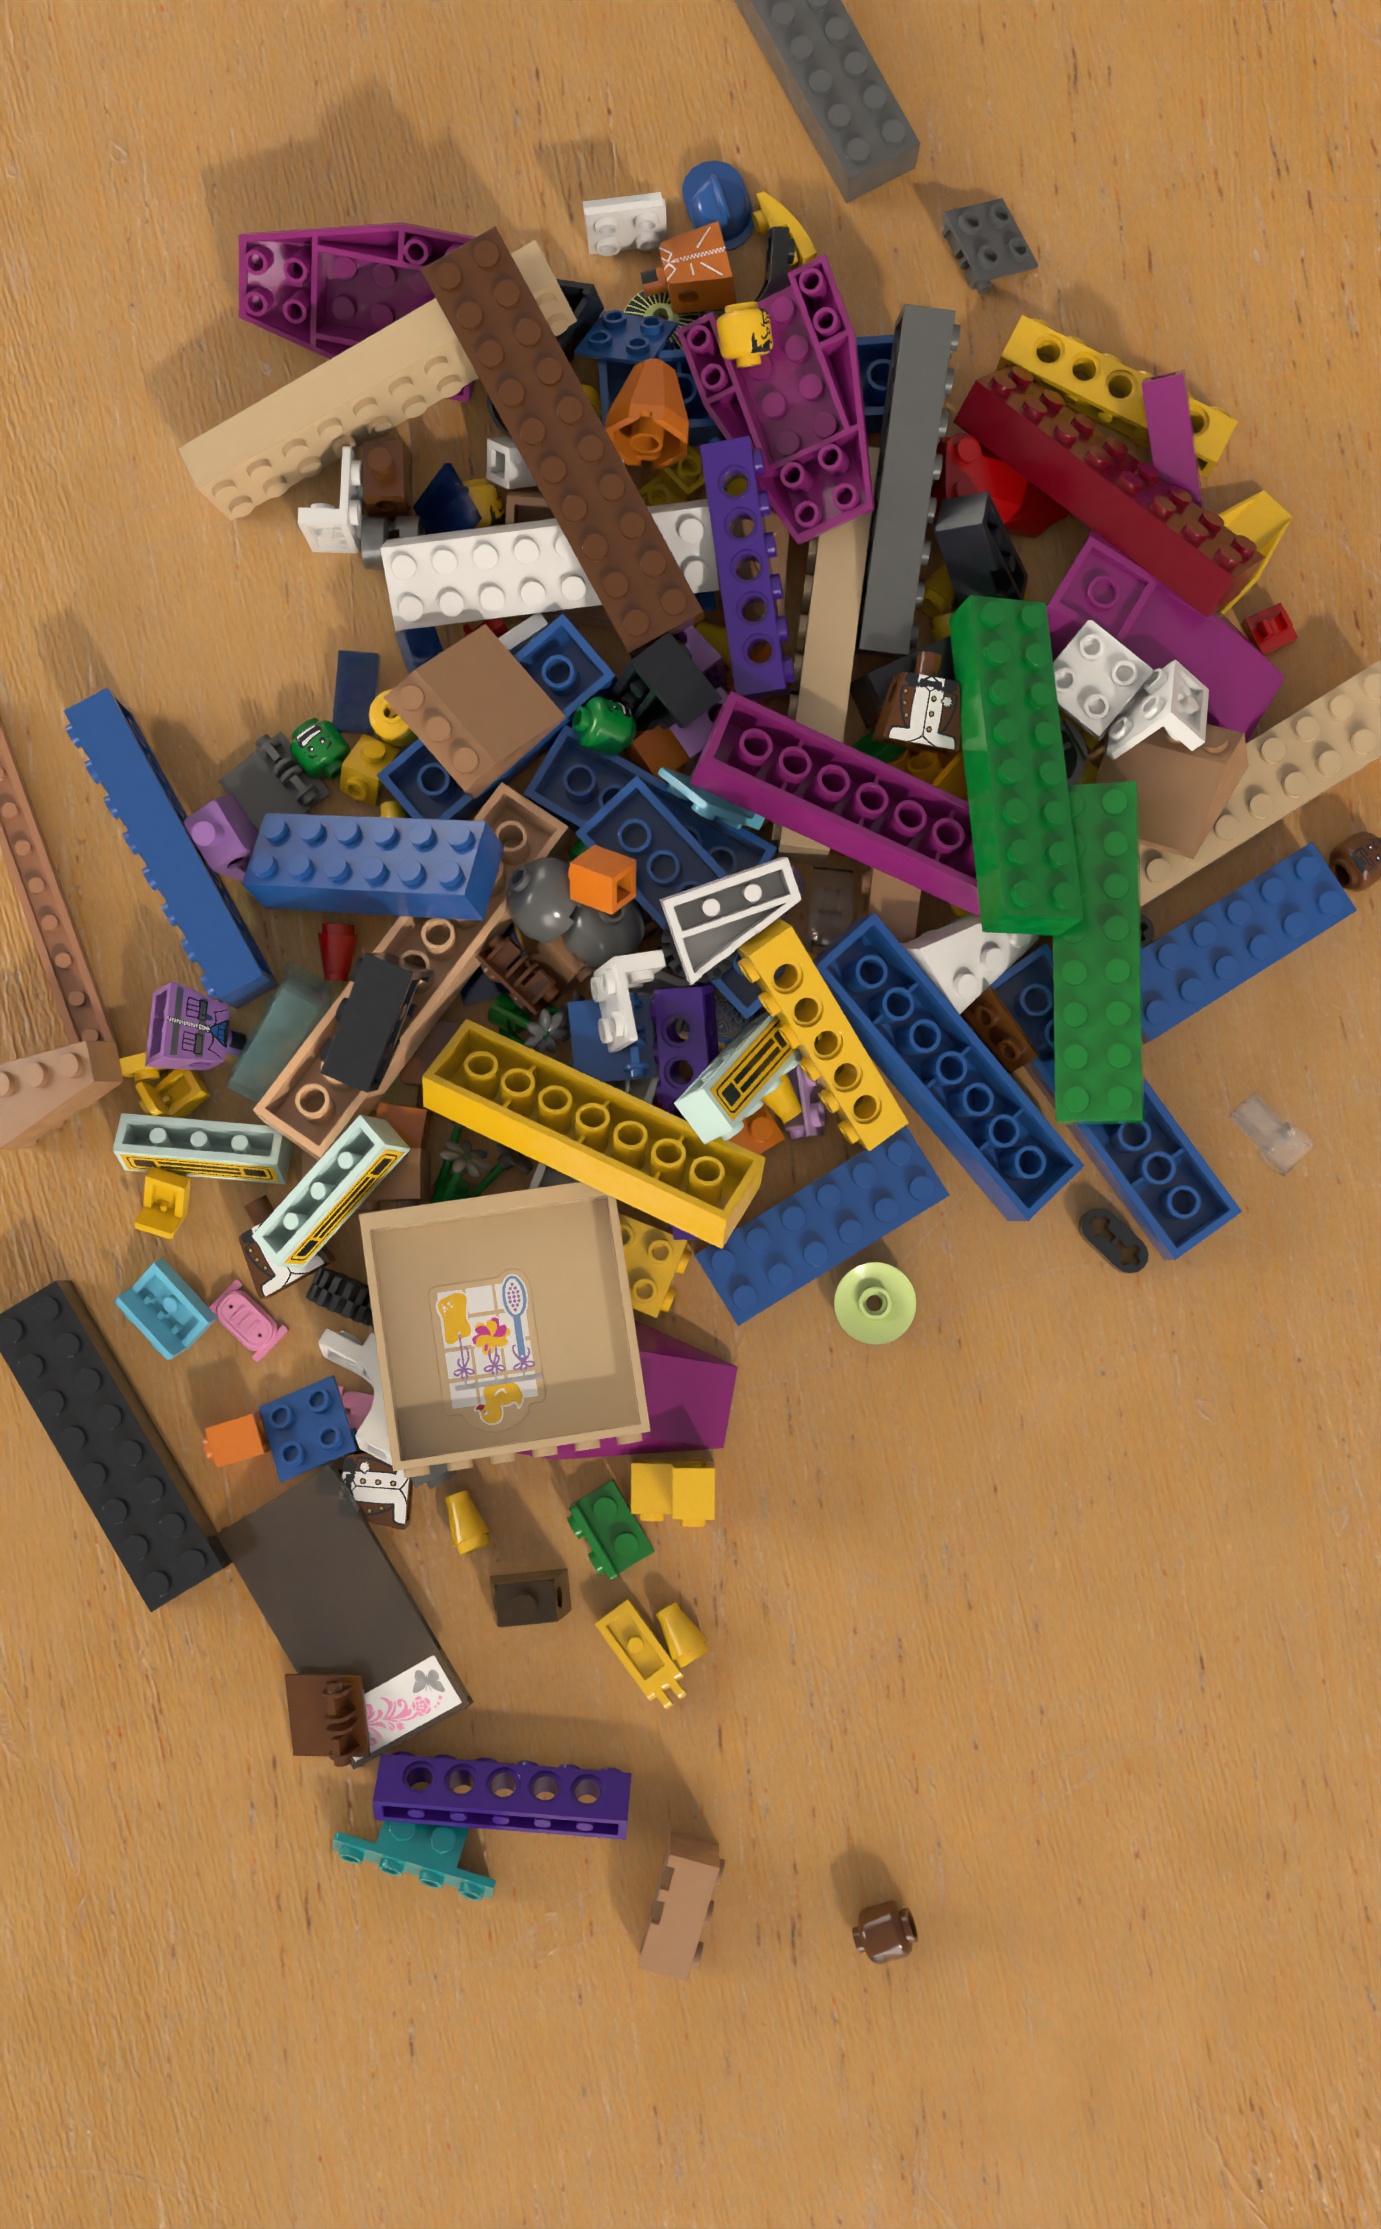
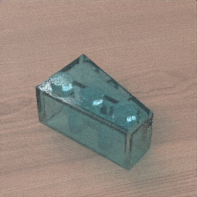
M290 961L287 962L283 973H285L283 981L275 995H270L265 1004L267 1009L256 1028L252 1029L228 1074L226 1088L256 1103H259L331 1008L332 984Z

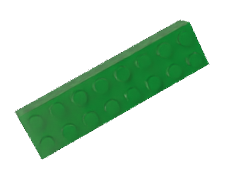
M970 595L949 618L955 681L960 684V730L982 932L1059 936L1084 918L1046 603Z
M1136 781L1068 785L1084 919L1061 935L1053 936L1055 1118L1059 1125L1145 1123L1138 786Z

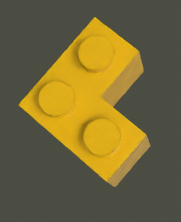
M632 1459L631 1514H640L641 1521H664V1514H672V1519H681V1526H706V1520H715L714 1460Z

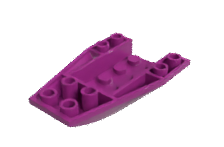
M403 222L241 233L239 235V318L328 359H332L435 299L421 269L474 239L475 236ZM475 380L462 387L458 394L447 399L469 403Z
M826 254L788 272L787 275L791 286L757 302L758 308H763L769 313L773 339V349L768 354L760 356V365L737 368L736 360L725 359L721 355L717 331V319L719 317L713 311L676 330L703 406L726 440L750 436L754 448L762 449L765 474L758 475L760 490L768 491L771 506L799 545L875 510L856 334Z
M1092 529L1046 606L1053 662L1088 620H1092L1150 666L1153 671L1158 668L1163 669L1176 659L1209 689L1206 724L1242 732L1245 734L1246 743L1285 679L1281 672L1220 610H1217L1208 618Z
M634 1320L651 1431L642 1433L643 1441L617 1445V1438L611 1437L599 1439L600 1448L575 1451L574 1443L557 1446L558 1454L540 1458L562 1460L724 1448L738 1366ZM532 1450L515 1452L532 1456Z

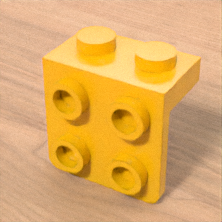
M618 1213L632 1308L657 1318L661 1310L669 1312L677 1292L676 1289L670 1286L676 1272L684 1275L692 1251L686 1249L687 1240H673V1235Z

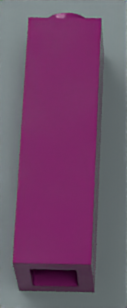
M1185 370L1144 378L1141 384L1153 466L1159 471V477L1171 486H1178L1186 490L1191 495L1192 502L1205 511Z

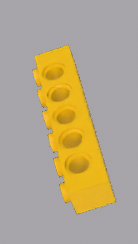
M1022 315L1000 357L996 371L1011 365L1026 369L1032 374L1034 382L1045 390H1051L1059 394L1065 401L1064 405L1076 414L1086 415L1095 423L1151 450L1141 383L1144 378L1154 377V375L1146 371H1136L1123 365L1116 356L1108 353L1101 354L1087 347L1084 341L1075 336H1064L1052 330L1041 319H1030ZM1047 354L1053 358L1054 362L1045 363L1037 355ZM1073 372H1084L1090 380H1079L1074 376ZM1109 389H1119L1124 393L1125 398L1112 396ZM1188 392L1192 423L1196 430L1194 438L1199 474L1208 478L1217 464L1238 420L1231 418L1228 412L1220 407H1209L1195 400Z
M777 918L758 934L756 933L738 947L737 951L742 958L737 962L739 968L751 983L756 981L763 993L758 996L760 1002L772 1017L777 1015L783 1024L778 1029L781 1036L790 1048L795 1049L797 1047L803 1057L798 1061L800 1067L812 1082L817 1080L823 1090L818 1095L831 1113L836 1111L842 1122L837 1124L846 1140L850 1144L858 1142L866 1150L871 1151L908 1124V1120L792 926ZM785 964L784 974L779 979L774 980L776 969ZM805 998L804 1007L799 1012L794 1013L797 1002ZM825 1031L823 1040L819 1044L814 1045L816 1037ZM844 1064L843 1071L834 1077L836 1069ZM863 1096L861 1104L854 1108L856 1100Z

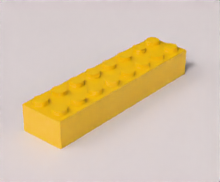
M468 1019L463 1022L422 1076L423 1106L721 1249L761 1185L765 1157L729 1140L724 1141L721 1137L704 1144L687 1121Z

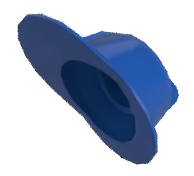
M720 161L702 162L693 167L686 175L682 186L683 200L693 229L695 230L718 221L726 251L738 248L747 241L754 227L751 216L754 210L743 179L735 168Z

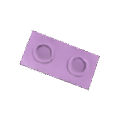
M801 1054L797 1056L799 1060L803 1058ZM798 1064L787 1073L803 1110L784 1124L785 1132H789L790 1140L806 1138V1136H823V1126L826 1124L825 1108L819 1102L817 1086L819 1083L817 1080L812 1082Z

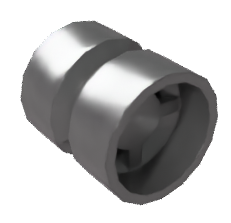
M363 516L361 524V550L365 569H384L380 548L386 540L394 539V537L405 538L424 535L422 517L397 516L395 521L391 522L387 516Z

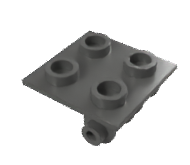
M1003 198L945 211L942 214L945 219L942 223L944 228L942 235L947 239L955 259H961L958 265L960 269H967L964 273L970 282L969 286L972 290L976 289L978 294L985 293L992 287L990 280L1036 269L1039 266Z
M281 731L273 738L268 734L260 737L255 743L259 749L218 781L229 795H235L247 817L258 831L260 830L265 813L306 814L331 794L320 778L313 779L305 774L291 755V743Z

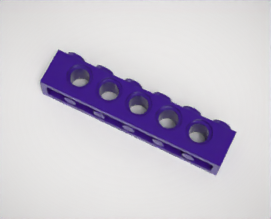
M750 436L700 445L735 692L751 701L790 694L788 683L795 682V673L792 657H784L782 641L789 640V631L786 616L778 615L776 600L783 599V589L780 574L772 573L770 558L777 557V548L774 532H766L764 516L771 515V506L768 491L760 490L758 475L765 474L762 449L754 448ZM743 478L748 481L747 488L742 494L732 496L727 493L728 485L734 479ZM746 519L754 522L753 530L748 536L738 538L733 535V529L739 521ZM748 561L758 562L760 569L754 578L745 580L739 577V570L744 563ZM761 602L766 605V612L760 620L752 622L745 619V611L750 604ZM761 643L769 644L772 647L770 658L764 663L753 662L751 660L753 648Z
M714 984L654 989V997L650 999V1017L653 1022H656L657 1039L653 1042V1057L655 1063L659 1064L660 1080L656 1086L657 1101L659 1105H663L664 1111L685 1121L687 1120L675 1106L674 1102L719 1055ZM679 1018L684 1019L689 1024L690 1035L687 1040L677 1034L676 1023ZM682 1060L690 1063L693 1068L691 1081L685 1080L679 1072V1065ZM667 1223L669 1228H673V1240L700 1239Z
M405 1751L381 1754L373 1796L375 1820L626 1840L631 1773H624L619 1769L610 1767L600 1770H586L571 1764L547 1767L539 1766L531 1761L509 1764L498 1763L491 1758H479L475 1761L457 1760L450 1755H437L434 1758L419 1757ZM419 1782H425L429 1784V1786L423 1790H414L411 1788L414 1784ZM461 1785L472 1788L470 1791L462 1794L453 1791ZM500 1789H510L513 1791L511 1795L506 1797L494 1794ZM542 1792H550L555 1795L549 1800H541L536 1797ZM584 1795H591L597 1800L592 1803H583L578 1798Z

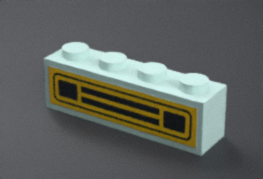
M766 1011L751 1019L674 1102L675 1106L704 1144L720 1136L724 1141L728 1140L741 1131L744 1127L742 1120L755 1113L764 1104L761 1098L781 1085L782 1081L779 1077L788 1073L799 1064L798 1061L800 1060L797 1056L800 1052L797 1047L795 1049L790 1048L781 1036L778 1029L783 1024L777 1015L772 1017Z
M121 1113L113 1146V1152L125 1171L148 1173L153 1166L182 1176L285 1185L293 1149L289 1139L266 1125Z
M359 1115L252 1235L253 1239L276 1266L304 1268L411 1148L386 1120Z

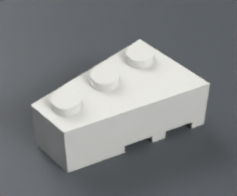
M780 857L660 899L687 981L692 985L704 973L731 955L743 943L756 933L758 934L802 899L788 857Z
M970 913L951 921L949 925L937 930H929L922 933L921 937L900 944L960 1015L1039 939V936L982 932L981 917Z

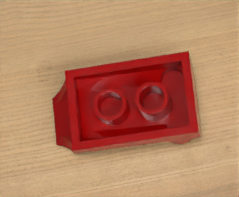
M957 433L951 437H940L936 454L943 456L939 480H934L930 497L937 498L934 520L938 518L941 500L988 491L1008 534L1036 538L1051 525L1068 516V510L985 446L978 443L972 435Z

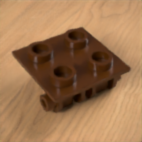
M499 933L489 943L490 948L475 956L482 963L481 969L485 975L496 983L501 982L512 993L511 998L513 1002L526 1012L531 1011L536 1015L559 999L557 994L560 991L555 987L557 982L542 968L534 974L533 972L539 965L535 962L528 968L524 963L530 956L526 953L519 959L518 956L523 950L509 936L504 938Z
M992 987L979 995L960 1014L1008 1074H1011L1040 1055Z
M285 1675L293 1756H328L331 1760H334V1766L344 1767L351 1764V1757L371 1756L362 1675Z

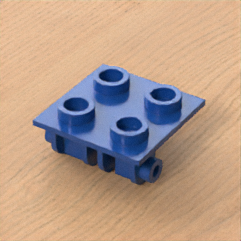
M620 310L603 311L575 349L574 355L637 365L644 360L656 358L661 350H675L674 343L668 342V340L678 327V322L663 320L659 316L640 317L627 315Z
M629 993L638 1039L620 1051L609 1053L607 1043L603 1044L600 1039L598 1021L602 1018L599 1002L596 1003L594 1000L568 1002L574 1069L601 1082L658 1077V1068L653 1057L655 1037L653 1021L649 1011L650 994L638 995V993Z
M334 1375L259 1407L281 1483L357 1451L356 1445L358 1443L355 1437L357 1430L356 1428H350Z

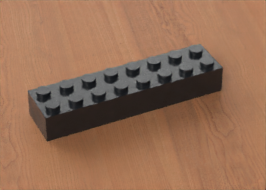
M56 1280L0 1314V1352L149 1611L153 1612L233 1563V1558L72 1281Z

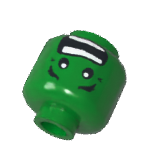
M600 696L589 699L584 707L579 706L575 711L572 721V727L576 731L578 743L585 749L605 755L615 756L622 750L628 749L636 734L637 724L636 720L632 717L631 710L625 704Z
M317 718L309 719L298 726L291 735L293 741L290 745V752L305 774L313 779L326 777L327 780L335 779L341 775L342 763L350 754V746L336 726L330 721H319Z

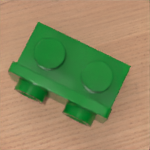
M614 1479L571 1503L569 1510L572 1515L567 1517V1521L576 1537L581 1539L585 1536L593 1551L588 1553V1557L599 1575L606 1572L609 1579L613 1580L618 1577L620 1572L655 1552L634 1514H631V1508Z

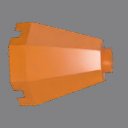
M651 358L644 360L633 367L606 415L605 430L620 458L629 466L641 467L642 460L653 461L652 468L665 469L687 458L689 421L676 371L660 359Z

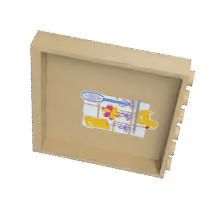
M575 1182L359 1214L393 1471L404 1470L405 1478L430 1474L429 1466L446 1463L447 1471L472 1468V1459L489 1457L490 1465L516 1461L515 1452L532 1450L533 1458L558 1454L557 1446L574 1443L575 1451L600 1448L599 1439L611 1437L617 1438V1445L643 1441L642 1433L651 1431L616 1198L583 1182Z

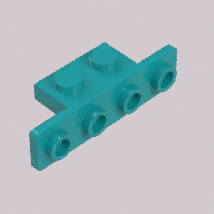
M383 1821L376 1843L341 1832H336L333 1839V1850L339 1852L338 1856L347 1862L362 1864V1861L366 1860L379 1864V1870L393 1876H402L403 1872L419 1876L418 1881L432 1888H442L443 1884L459 1889L458 1893L461 1896L471 1900L481 1901L483 1896L492 1898L496 1885V1880L457 1868L469 1827Z

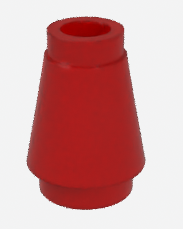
M322 923L321 933L317 934L324 980L348 981L358 935H354V924Z

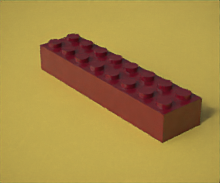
M1011 365L975 380L953 423L969 435H972L979 443L1208 618L1240 594L1265 558L1264 555L1257 551V546L1253 541L1245 536L1233 533L1224 526V521L1219 515L1212 511H1204L1192 502V497L1186 490L1178 486H1171L1159 477L1160 473L1154 466L1147 462L1138 461L1128 453V448L1125 444L1115 438H1108L1097 430L1096 424L1091 418L1080 413L1076 414L1064 405L1065 401L1059 394L1039 386L1033 381L1032 374L1026 369Z

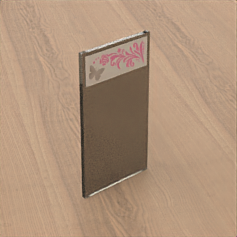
M334 1463L325 1465L321 1471L229 1527H223L216 1534L297 1674L362 1675L371 1756L351 1757L350 1765L353 1770L364 1766L370 1760L455 1713L467 1709L474 1702Z

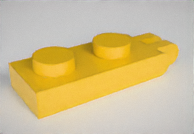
M629 1597L595 1621L594 1625L649 1701L657 1697L667 1710L674 1703L665 1691L666 1689L671 1687L680 1700L687 1695L685 1689L678 1681L684 1677L683 1672L676 1662L672 1661L666 1648Z

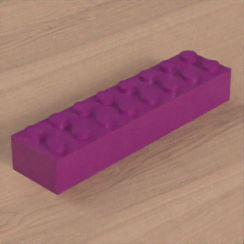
M730 692L716 716L690 784L980 917L969 804L967 801L739 694Z

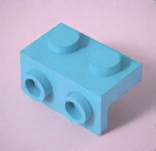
M164 1258L154 1262L130 1289L119 1294L114 1300V1303L122 1310L125 1317L144 1334L154 1349L160 1352L167 1360H171L189 1349L218 1318Z

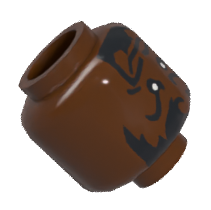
M1362 831L1353 834L1335 846L1330 852L1328 867L1342 888L1359 892L1366 890L1381 880V838L1372 833Z
M894 1900L862 1909L858 1917V1926L852 1929L853 1939L858 1952H866L868 1958L875 1964H883L907 1957L912 1951L913 1943L918 1941L917 1929L911 1911L908 1907L902 1908Z

